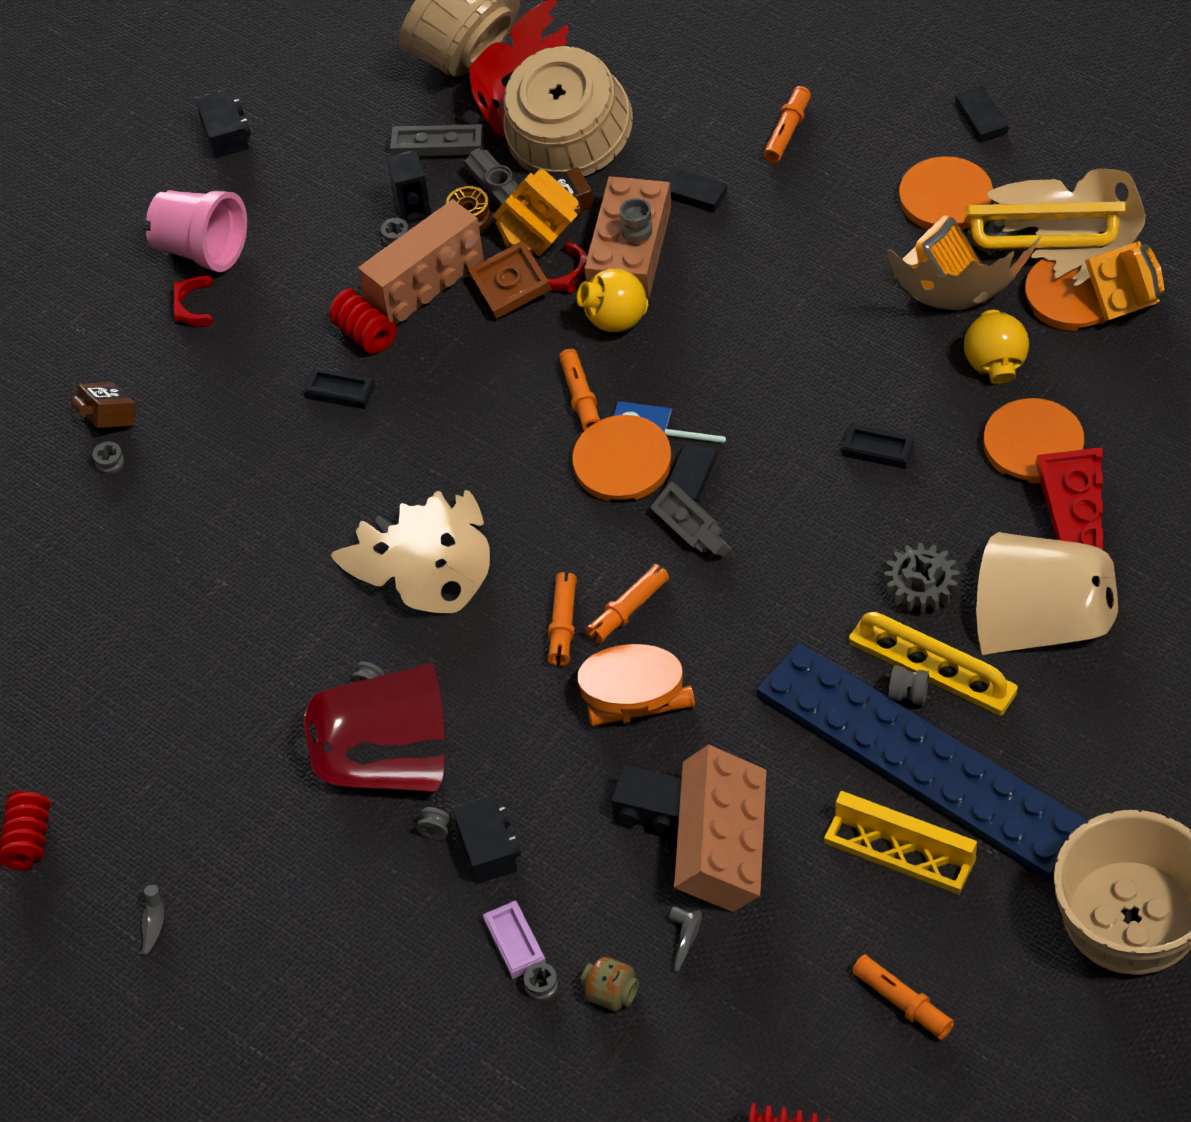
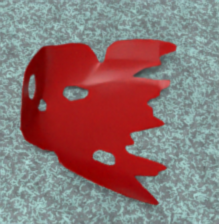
M547 0L539 4L512 26L510 35L514 42L513 46L495 42L489 45L473 61L469 68L473 97L494 132L502 137H506L504 132V93L506 87L503 86L501 79L507 74L514 72L531 55H535L544 49L564 46L567 42L568 25L540 40L543 30L554 19L549 13L555 6L556 0ZM557 86L555 90H550L549 94L553 95L554 100H558L559 96L565 95L566 92L562 91V86ZM478 92L485 98L488 109L482 105ZM493 99L499 102V108H494Z

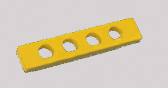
M1125 202L968 205L964 210V222H971L972 237L983 248H1030L1039 236L1041 238L1035 248L1104 246L1116 239L1119 232V218L1126 212ZM1106 219L1107 224L1106 231L1102 234L988 236L984 233L983 221Z
M877 612L864 614L849 636V644L893 666L905 667L909 672H916L917 670L929 671V683L998 716H1002L1017 694V685L1006 680L1003 674L995 667ZM888 637L895 640L896 645L885 649L880 647L877 642L882 638ZM913 652H921L926 655L927 659L921 663H914L908 659V655ZM950 666L955 668L958 673L953 677L946 678L940 675L938 671L942 667ZM974 681H982L989 688L984 692H975L969 685Z

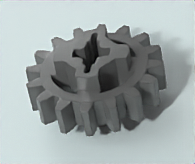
M923 543L918 544L917 550H912L909 545H906L905 554L895 551L893 553V561H887L884 584L887 585L888 596L895 595L896 605L906 602L908 611H911L914 606H919L920 612L925 613L926 606L930 605L935 611L939 610L940 601L949 604L950 594H957L959 571L956 570V560L948 561V551H943L940 554L936 553V545H932L929 550L924 549Z

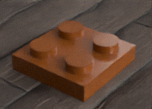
M524 241L468 269L474 283L496 319L552 290L549 281Z

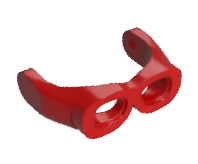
M567 242L564 245V250L568 254L580 259L579 265L576 270L557 279L547 278L552 289L550 291L573 293L580 284L581 276L585 277V265L588 254L577 245Z
M199 276L181 282H174L175 322H182L197 327H207L213 324V317L211 315L192 314L180 304L184 297L192 290L211 287L213 279L210 276Z

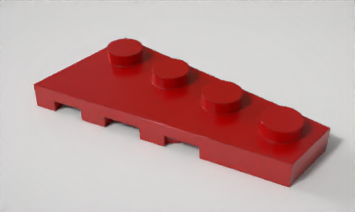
M1103 447L1037 455L1035 463L1057 540L1087 544L1103 550V529L1101 528V516L1103 513V501H1101V487L1103 484L1101 460L1103 458Z

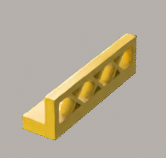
M844 791L840 792L835 802V817L824 837V844L960 895L976 860L977 841ZM843 823L856 828L860 836L846 840L836 835ZM883 838L890 841L893 849L880 853L872 849L870 842ZM913 851L923 853L927 862L916 866L906 862L904 854ZM952 864L960 867L961 871L955 881L941 876L937 867Z

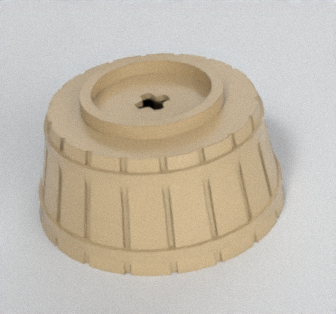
M415 0L402 24L399 34V46L414 58H419L431 64L447 75H452L453 77L463 76L470 72L469 68L473 61L489 45L495 42L503 43L516 18L520 7V0Z
M569 46L541 50L525 59L514 70L504 93V132L508 148L514 159L518 160V163L531 173L534 172L535 174L538 170L542 169L553 176L578 167L582 175L587 176L609 164L626 144V139L629 138L632 128L631 120H633L630 100L619 81L610 73L606 65L593 54L580 48H569ZM557 86H562V91L566 92V94L560 95L558 100H554L553 95L549 94L550 90H555Z
M1122 810L1115 811L1112 814L1106 813L1089 820L1087 824L1084 823L1068 837V841H1065L1058 854L1054 870L1056 899L1069 937L1075 946L1091 961L1117 973L1142 975L1154 973L1175 964L1191 950V830L1171 818L1168 819L1166 816L1154 812ZM1133 907L1138 909V917L1141 919L1139 923L1131 921L1127 924L1123 921L1125 915L1121 913L1123 909L1128 911L1132 910Z

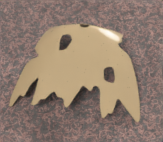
M1116 169L1091 170L1077 183L1074 192H1070L1062 181L1051 179L1011 183L992 189L987 193L990 199L999 204L1120 202L1116 197L1115 187L1119 182L1127 186L1129 195L1127 201H1125L1126 212L1119 218V232L1113 242L1104 246L1037 248L1032 254V258L1043 257L1047 260L1056 261L1053 268L1056 271L1054 274L1055 278H1059L1082 265L1080 272L1073 277V279H1078L1074 286L1090 278L1085 263L1086 259L1131 244L1145 224L1144 208L1132 177L1127 172ZM1106 219L1004 221L1005 227L1002 231L1011 232L1027 227H1037L1039 230L1036 232V235L1098 234L1106 231L1107 224Z
M1041 236L1036 239L1028 250L1023 252L1018 261L1011 267L1010 264L1015 251L1009 253L1005 258L999 259L991 266L986 264L980 265L976 260H973L957 276L947 273L944 277H940L937 274L933 258L921 261L917 269H914L892 250H888L887 254L894 275L901 286L912 294L915 299L923 304L939 309L963 310L985 303L1002 292L1026 263ZM921 280L932 281L934 288L929 290L923 288Z
M468 490L464 491L463 497L455 496L456 504L452 509L440 491L435 492L433 497L428 498L425 506H408L401 503L399 524L388 526L387 533H380L368 523L361 521L359 528L356 530L360 543L333 551L331 555L332 559L343 570L357 579L375 586H383L391 577H395L396 589L400 593L405 605L417 610L434 613H455L460 611L479 589L488 574L490 566L488 541L480 531L470 525L481 526L484 522L480 508L474 496ZM449 533L454 538L455 544L449 547L442 545L441 536ZM379 542H384L389 546L388 550L382 555L373 550V547ZM444 559L447 562L443 567L436 568L435 566L437 560ZM449 581H455L461 587L460 595L453 601H446L441 596L443 585Z

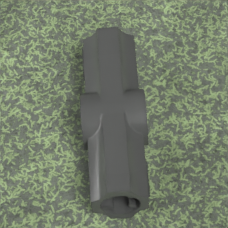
M477 148L470 152L469 157L464 161L467 171L487 192L489 202L495 206H501L519 186L513 180L511 170L506 166L500 165L487 150Z

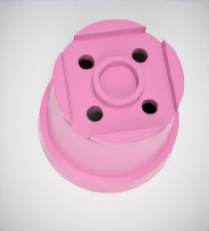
M167 190V192L156 194L147 211L146 221H151V231H146V236L149 244L155 250L194 260L199 266L217 272H223L231 268L242 252L247 234V213L242 199L234 192L211 191L203 194Z

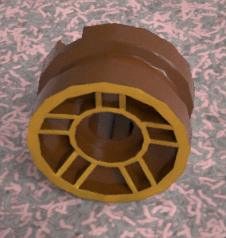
M464 186L457 188L449 194L446 204L453 199L477 217L479 231L488 226L491 218L487 194L482 189L474 186Z

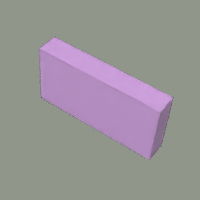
M516 900L483 914L484 922L512 979L524 975L526 969L532 964L546 963L545 957Z

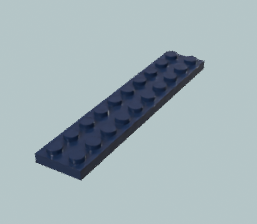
M798 643L757 688V697L1048 881L1054 875L1057 857L1065 841L1069 840L1068 837L1084 823H1088L1086 819L892 699H888L887 696L801 643Z

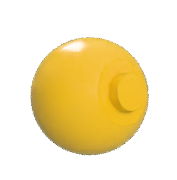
M622 269L601 271L589 282H582L577 291V303L579 306L584 307L588 319L596 327L607 332H622L632 328L639 322L648 308V300L642 283L632 273Z
M998 310L983 312L970 325L964 338V352L968 362L979 373L983 375H988L989 373L990 382L993 384H1004L1016 378L1015 370L1024 363L1029 351L1028 334L1021 322L1015 317Z

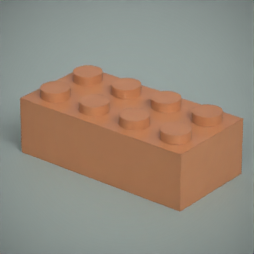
M609 176L585 265L587 282L599 272L607 269L626 270L639 279L645 289L646 298L649 300L671 211L670 182ZM632 198L644 199L651 206L652 235L646 241L640 243L629 242L621 234L620 206L626 200Z
M452 199L358 267L365 300L371 303L374 308L379 309L383 315L389 318L390 322H394L396 325L406 320L410 314L424 304L429 303L433 297L447 287L452 286L459 278L468 273V269L484 261L478 218Z
M709 744L683 761L674 888L732 912L760 897L766 769Z

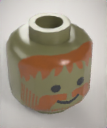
M605 956L599 958L594 965L589 963L586 966L581 977V984L585 986V996L589 1002L610 1011H618L623 1006L629 1007L638 991L639 979L635 978L633 967Z

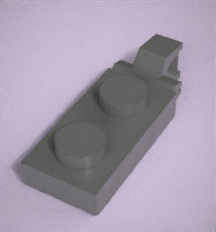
M670 482L650 508L693 548L699 549L703 553L709 548L715 555L718 554L722 558L732 549L719 537V534L723 531L719 523L677 484Z

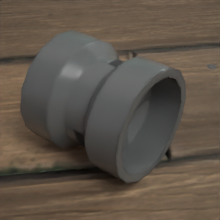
M632 198L622 203L620 206V220L622 221L621 234L623 238L632 243L646 241L652 235L651 206L647 201L640 198Z
M894 666L890 679L888 699L896 702L906 699L915 705L924 706L928 690L929 671L917 670L916 672H909L905 667Z

